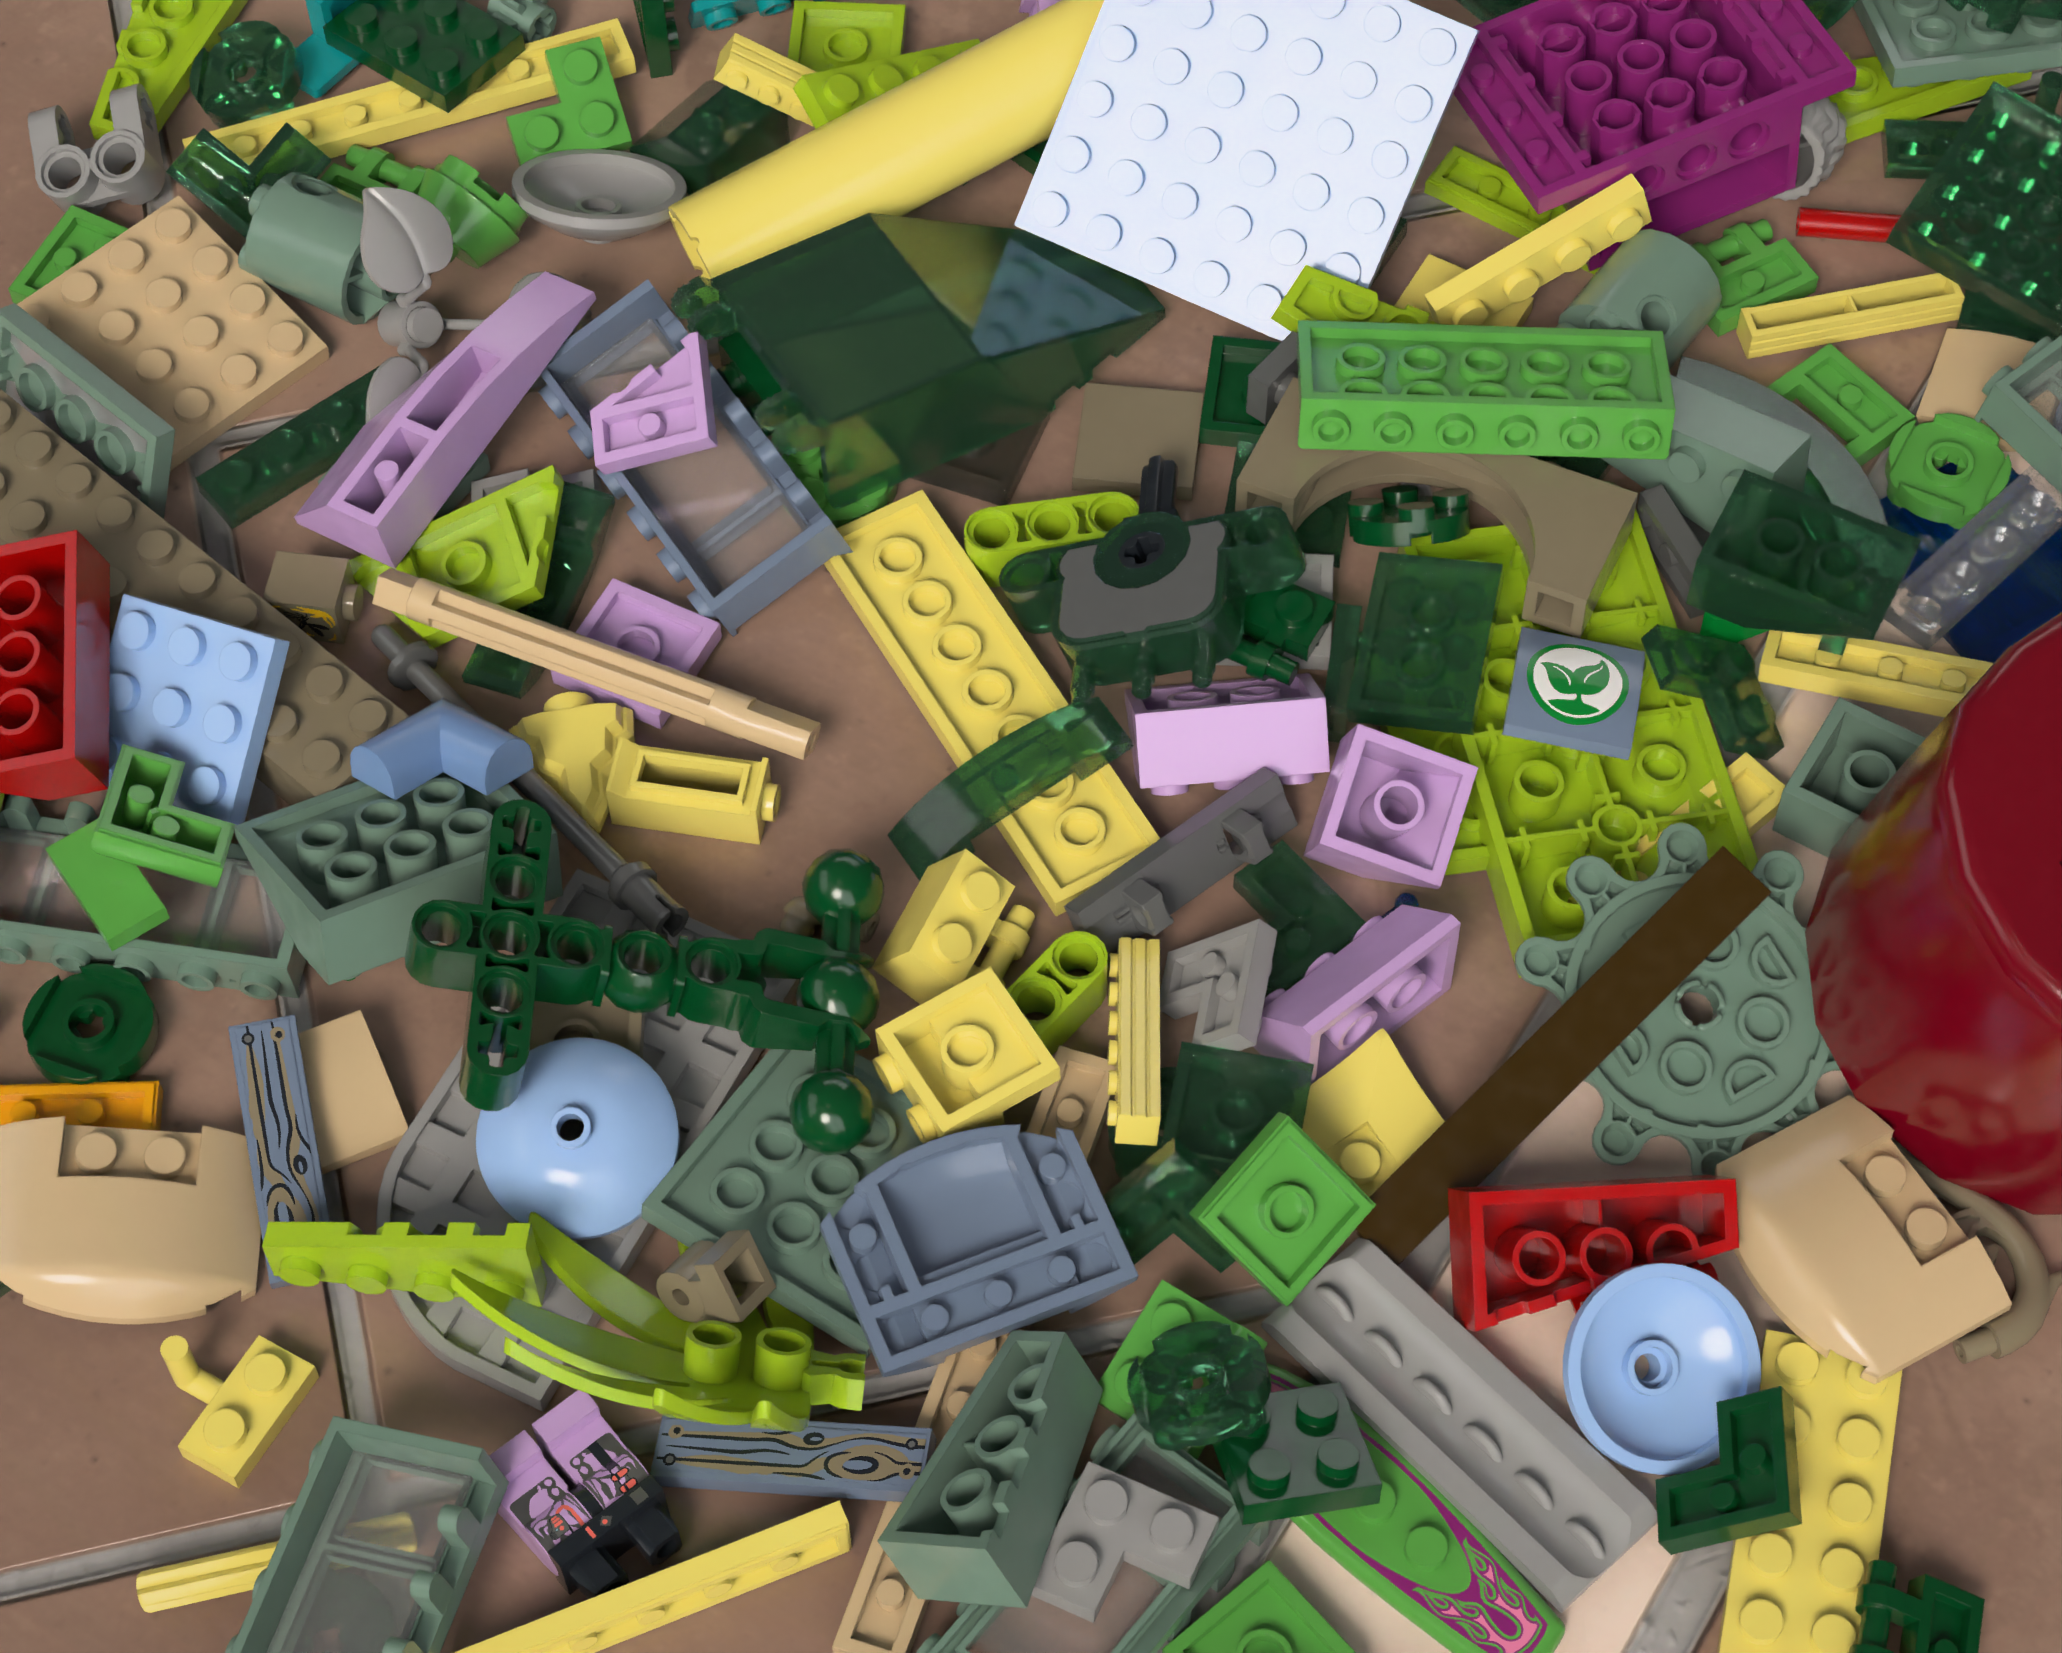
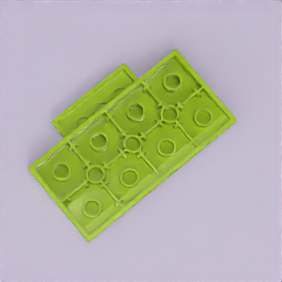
M1636 509L1631 533L1580 638L1645 652L1641 693L1629 760L1502 735L1521 627L1574 637L1522 619L1529 577L1528 567L1518 542L1505 525L1470 529V533L1462 538L1437 544L1431 543V535L1411 538V546L1398 548L1394 568L1420 651L1367 658L1364 670L1365 678L1381 732L1478 767L1444 876L1486 870L1514 964L1518 947L1529 938L1546 937L1555 941H1567L1575 938L1581 932L1584 925V913L1579 904L1568 903V899L1572 895L1567 889L1565 877L1571 864L1582 856L1593 855L1602 858L1609 865L1611 864L1615 872L1621 871L1619 876L1626 880L1639 881L1636 871L1643 872L1649 878L1657 870L1659 860L1657 843L1643 856H1640L1639 851H1635L1640 839L1647 834L1649 842L1656 841L1658 832H1662L1672 824L1686 823L1697 828L1704 836L1708 859L1724 846L1750 872L1753 871L1758 858ZM1713 780L1717 792L1708 798L1699 790ZM1689 799V813L1670 815ZM1717 799H1720L1722 808L1714 803Z

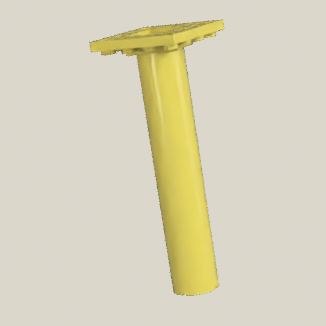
M1061 0L670 205L668 213L676 234L693 268L703 272L700 280L715 304L724 311L1049 139L1104 0Z

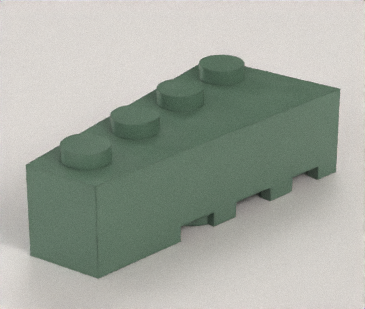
M1670 375L1676 410L1668 457L1663 460L1601 459L1646 490L1662 484L1681 514L1756 564L1782 539L1787 541L1798 530L1812 435Z
M1011 1331L877 1540L918 1599L1017 1608L1028 1607L1103 1392L1102 1387L1066 1332Z

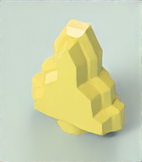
M564 692L548 699L544 704L543 712L522 718L517 725L509 729V732L530 745L533 755V769L597 833H600L609 813L605 789L619 737L635 743L633 709L621 707L617 703H594L591 696L581 692Z

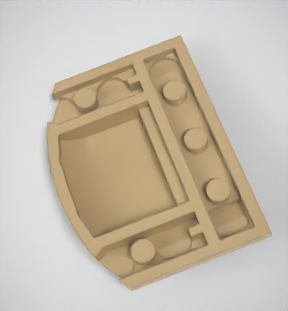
M1847 1095L1717 1164L1715 1175L1736 1178L1739 1248L1733 1250L1746 1275L1762 1298L1796 1335L1818 1353L1827 1358L1830 1350L1840 1356L1866 1366L1860 1378L1877 1384L2009 1311L2012 1302L1977 1235L1971 1239L1966 1236L1891 1140L1894 1130L1864 1104Z
M65 1116L39 1118L0 1125V1281L15 1292L22 1294L23 1304L58 1316L88 1322L153 1324L206 1315L207 1305L214 1304L240 1290L241 1302L256 1295L261 1228L245 1135L203 1125L201 1133L66 1125Z

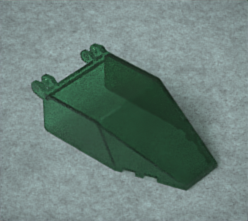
M874 213L862 215L711 279L697 276L689 280L688 284H683L681 288H677L678 290L673 293L674 297L671 298L672 303L670 304L677 317L688 320L687 328L689 333L698 332L705 340L718 337V341L739 331L782 388V391L775 393L771 398L768 397L766 400H762V403L757 405L758 408L754 411L755 415L753 416L755 422L764 431L769 430L771 432L773 429L775 430L771 434L772 439L770 440L776 450L781 452L782 455L787 454L789 456L792 453L796 454L798 451L805 452L820 447L825 497L834 509L843 508L878 490L891 487L1043 420L1056 409L1055 400L1072 386L1080 389L1093 378V369L1109 355L1117 358L1166 317L1164 306L1141 280L1026 230Z

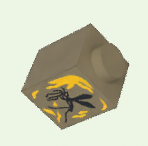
M276 551L262 599L315 641L344 644L350 621H358L361 616L364 595L362 585L355 584L349 559Z

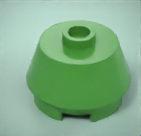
M449 154L442 164L438 163L434 169H426L418 196L432 203L448 222L453 239V254L450 262L457 257L466 264L479 269L520 242L517 235L522 230L521 226L528 218V215L508 194L504 192L501 196L493 187L479 178V171Z

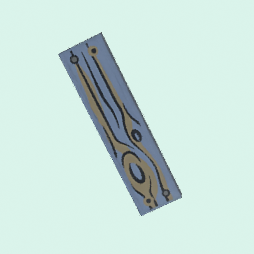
M295 1015L229 1026L228 1030L262 1240H264L268 1222H330ZM265 1255L271 1288L275 1289L293 1285L282 1280L279 1276H274Z
M663 1415L650 1474L661 1487L902 1502L935 1452L937 1439L932 1428L809 1421L805 1430L791 1432L751 1428V1423L745 1425H719L676 1419Z

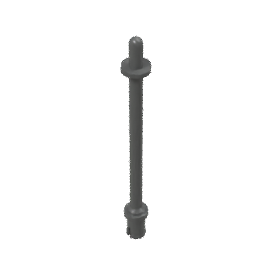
M386 624L378 625L373 629L371 634L373 644L391 661L387 675L389 682L394 687L400 688L403 691L418 688L432 703L444 697L480 716L435 671L438 654L431 645L425 644L423 641L408 644L392 627ZM534 769L511 781L530 801L537 803L546 810L551 818V822L610 881L609 899L620 910H630L650 931L664 935L667 939L668 934L662 929V926L672 937L677 936L683 930L689 918L688 911L681 904H678L657 883V873L646 862L628 863Z

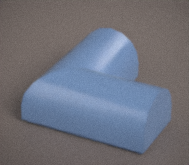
M444 697L354 747L350 754L352 777L394 800L443 772L487 796L534 768L530 745L523 739Z

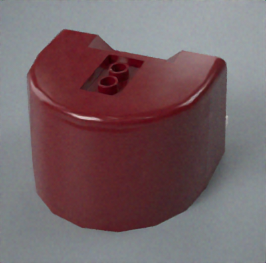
M2062 612L2007 648L1899 768L1831 849L1805 931L1815 1023L1856 1100L1885 1121L1894 1130L1892 1137L1940 1179L1981 1193L2033 1215H2062Z

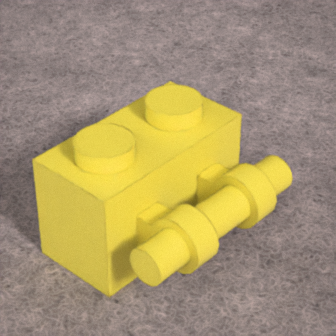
M964 849L927 867L872 969L920 1005L990 966L1005 987L1003 977L1013 960H1018L1023 956L1030 943V937L1027 933L1035 919V915L1030 909L1022 905H1013L1005 921L1000 920L999 916L1015 886L969 850ZM985 944L990 949L980 967L974 965V962Z

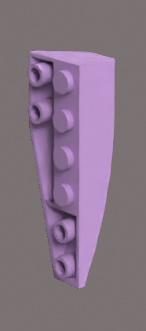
M545 271L509 298L477 326L455 349L362 427L294 516L297 524L396 569L595 302V293Z

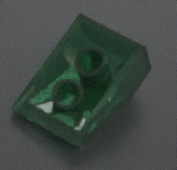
M1744 469L1696 560L1686 604L1744 628L1874 640L1917 553L1921 539Z

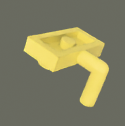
M177 1335L170 1336L163 1341L160 1347L161 1355L176 1386L208 1404L179 1443L178 1448L182 1456L239 1489L319 1379L316 1367L258 1335L228 1378L223 1381L198 1367L192 1351L183 1337Z

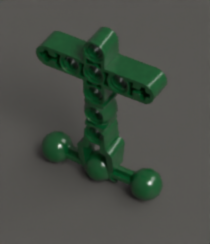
M517 799L503 803L494 813L484 856L479 904L452 900H432L422 904L414 913L405 952V966L411 977L419 983L431 987L469 992L459 1087L464 1099L475 1108L484 1111H499L509 1107L517 1099L529 1055L534 1001L562 1005H578L586 1001H592V1006L600 1007L603 995H605L616 1007L633 1013L654 1012L667 1004L666 1016L675 1017L676 1013H679L690 1021L738 1031L741 1041L749 1047L812 1051L815 1049L814 1074L803 1081L794 1091L789 1106L794 1134L808 1149L825 1155L846 1154L860 1144L871 1132L875 1119V1108L870 1090L854 1076L855 1051L868 1048L871 1043V1039L864 1030L876 1018L880 1004V995L875 977L868 971L874 964V958L864 952H860L861 925L870 920L881 907L884 897V883L880 868L864 853L851 848L830 849L817 857L805 872L802 882V893L807 910L822 924L821 940L772 928L758 931L754 940L702 937L694 941H688V936L680 935L676 948L664 935L647 929L626 930L612 939L613 926L604 925V929H600L594 923L584 919L543 913L552 833L551 818L546 810L537 803L525 799ZM513 845L522 846V854H511ZM505 895H512L518 897L519 899L509 898ZM430 941H439L447 945L439 946ZM497 950H505L515 955H506ZM566 960L578 961L581 964L569 963ZM633 969H640L646 971L647 973L642 974L634 971ZM699 978H706L713 981L714 983H708L702 981ZM764 978L799 979L796 990L797 1006L766 998L764 992L767 984ZM491 1007L505 1008L510 1012H499ZM489 1052L501 1053L498 1067L489 1065Z

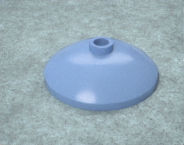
M566 1038L552 1041L530 1050L517 1099L509 1107L499 1111L481 1110L476 1130V1153L480 1171L489 1191L501 1207L519 1223H528L529 1214L536 1212L572 1240H585L606 1236L638 1220L642 1216L643 1202L677 1163L680 1145L677 1111L673 1099L659 1075L648 1063L630 1050L620 1045L594 1038ZM567 1120H581L584 1124V1130L579 1138L572 1141L561 1138L560 1129Z
M1651 1263L1631 1267L1613 1275L1600 1284L1586 1298L1576 1313L1567 1334L1563 1354V1382L1567 1402L1577 1425L1585 1437L1603 1455L1619 1465L1638 1472L1657 1475L1681 1474L1701 1468L1720 1457L1716 1402L1758 1392L1760 1389V1350L1756 1334L1745 1310L1731 1292L1720 1282L1697 1269L1687 1266ZM1641 1355H1644L1649 1363L1648 1373L1643 1379H1640L1635 1371V1363Z

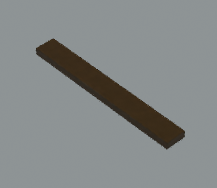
M1722 846L1369 1197L1376 1206L1357 1226L1354 1232L1360 1238L1375 1244L1399 1266L1449 1216L1448 1188L1478 1187L1772 892L1733 854Z

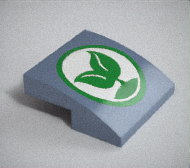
M1521 627L1502 735L1629 760L1641 693L1645 652Z

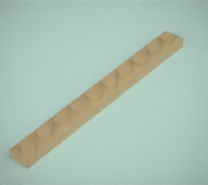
M1059 1045L1054 1059L1060 1067L1061 1080L1042 1090L1027 1132L1056 1138L1055 1131L1057 1127L1073 1130L1089 1165L1107 1118L1108 1101L1113 1100L1115 1096L1107 1095L1109 1070H1115V1065H1108V1059ZM1030 1325L1018 1330L1029 1331ZM1010 1333L947 1356L945 1362L938 1365L915 1425L918 1428H932L937 1439L935 1450ZM886 1502L832 1645L833 1653H910L930 1600L917 1598L877 1541L902 1502Z

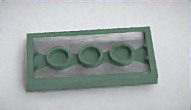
M16 303L0 308V389L164 519L175 429Z

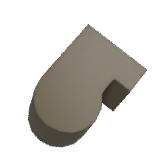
M749 1229L728 1231L716 1243L703 1240L694 1242L659 1276L656 1284L659 1298L664 1306L674 1316L688 1322L716 1320L726 1323L742 1322L776 1288L774 1280Z

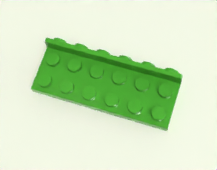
M1298 320L1296 340L1300 409L1298 446L1301 449L1659 460L1666 459L1669 455L1676 408L1663 331Z

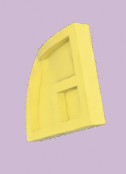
M1384 1028L1375 1032L1353 1053L1317 1081L1273 1110V1117L1278 1112L1288 1115L1368 1197L1445 1122L1412 1075Z

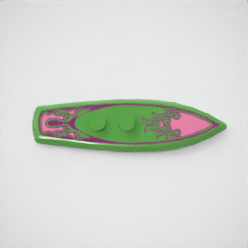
M1207 1346L1197 1364L1203 1383L1224 1349ZM1250 1359L1226 1399L1316 1385L1286 1369L1259 1359L1257 1362ZM1352 1410L1382 1483L1380 1503L1291 1517L1289 1519L1357 1580L1450 1652L1554 1653L1565 1634L1563 1621L1509 1560L1419 1471Z

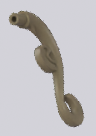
M1892 1137L1891 1140L1930 1190L1960 1210L1951 1216L1969 1239L1976 1235L1977 1237L1986 1236L2004 1249L2013 1267L2015 1291L2011 1299L2012 1306L2010 1310L1980 1326V1329L1969 1332L1953 1341V1348L1957 1358L1962 1364H1967L1988 1355L1995 1359H2000L2026 1345L2042 1328L2053 1298L2062 1284V1269L2054 1273H2048L2046 1259L2034 1237L2013 1214L1997 1201L1981 1193L1940 1179L1922 1162L1910 1155L1908 1150ZM1996 1244L1983 1245L1994 1265L1999 1247Z

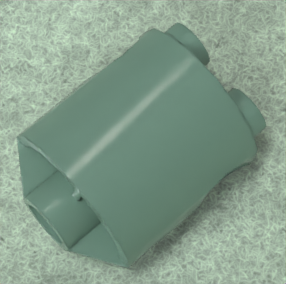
M291 172L277 180L273 186L262 184L254 191L249 202V213L253 217L247 233L246 243L241 248L238 256L239 268L262 279L266 284L353 325L366 324L378 316L381 309L400 294L379 288L371 281L365 271L360 252V235L364 213L363 199L304 172Z
M1653 229L1640 230L1635 236L1623 241L1561 313L1558 325L1555 328L1663 331L1670 370L1718 312L1722 299L1719 281L1707 260L1690 244L1670 233Z

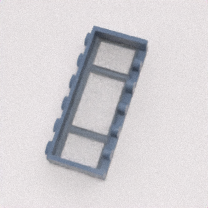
M648 279L569 337L540 374L547 385L538 390V392L559 420L567 414L571 416L576 424L567 432L588 460L594 456L590 411L612 393L624 390L629 385L631 379L648 365L652 364L657 370L685 348L680 340L689 333ZM709 361L718 447L604 475L600 470L596 472L617 500L626 494L632 500L635 506L626 512L647 541L657 535L665 547L656 555L676 582L679 583L687 577L693 584L695 590L688 594L687 598L697 612L714 621L719 619L734 637L738 634L735 629L830 558L852 553L853 551Z

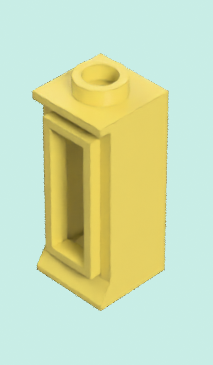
M619 737L605 789L612 824L758 845L761 843L765 822H775L777 819L781 798L780 784H773L771 781L769 758L762 757V761L758 762L642 746Z

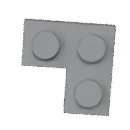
M1261 919L1168 952L1160 989V1010L1175 1020L1198 1012L1191 1050L1209 1061L1257 1044L1278 932Z
M1088 1461L1053 1532L1031 1596L1094 1623L1124 1561L1190 1590L1218 1530L1219 1517Z

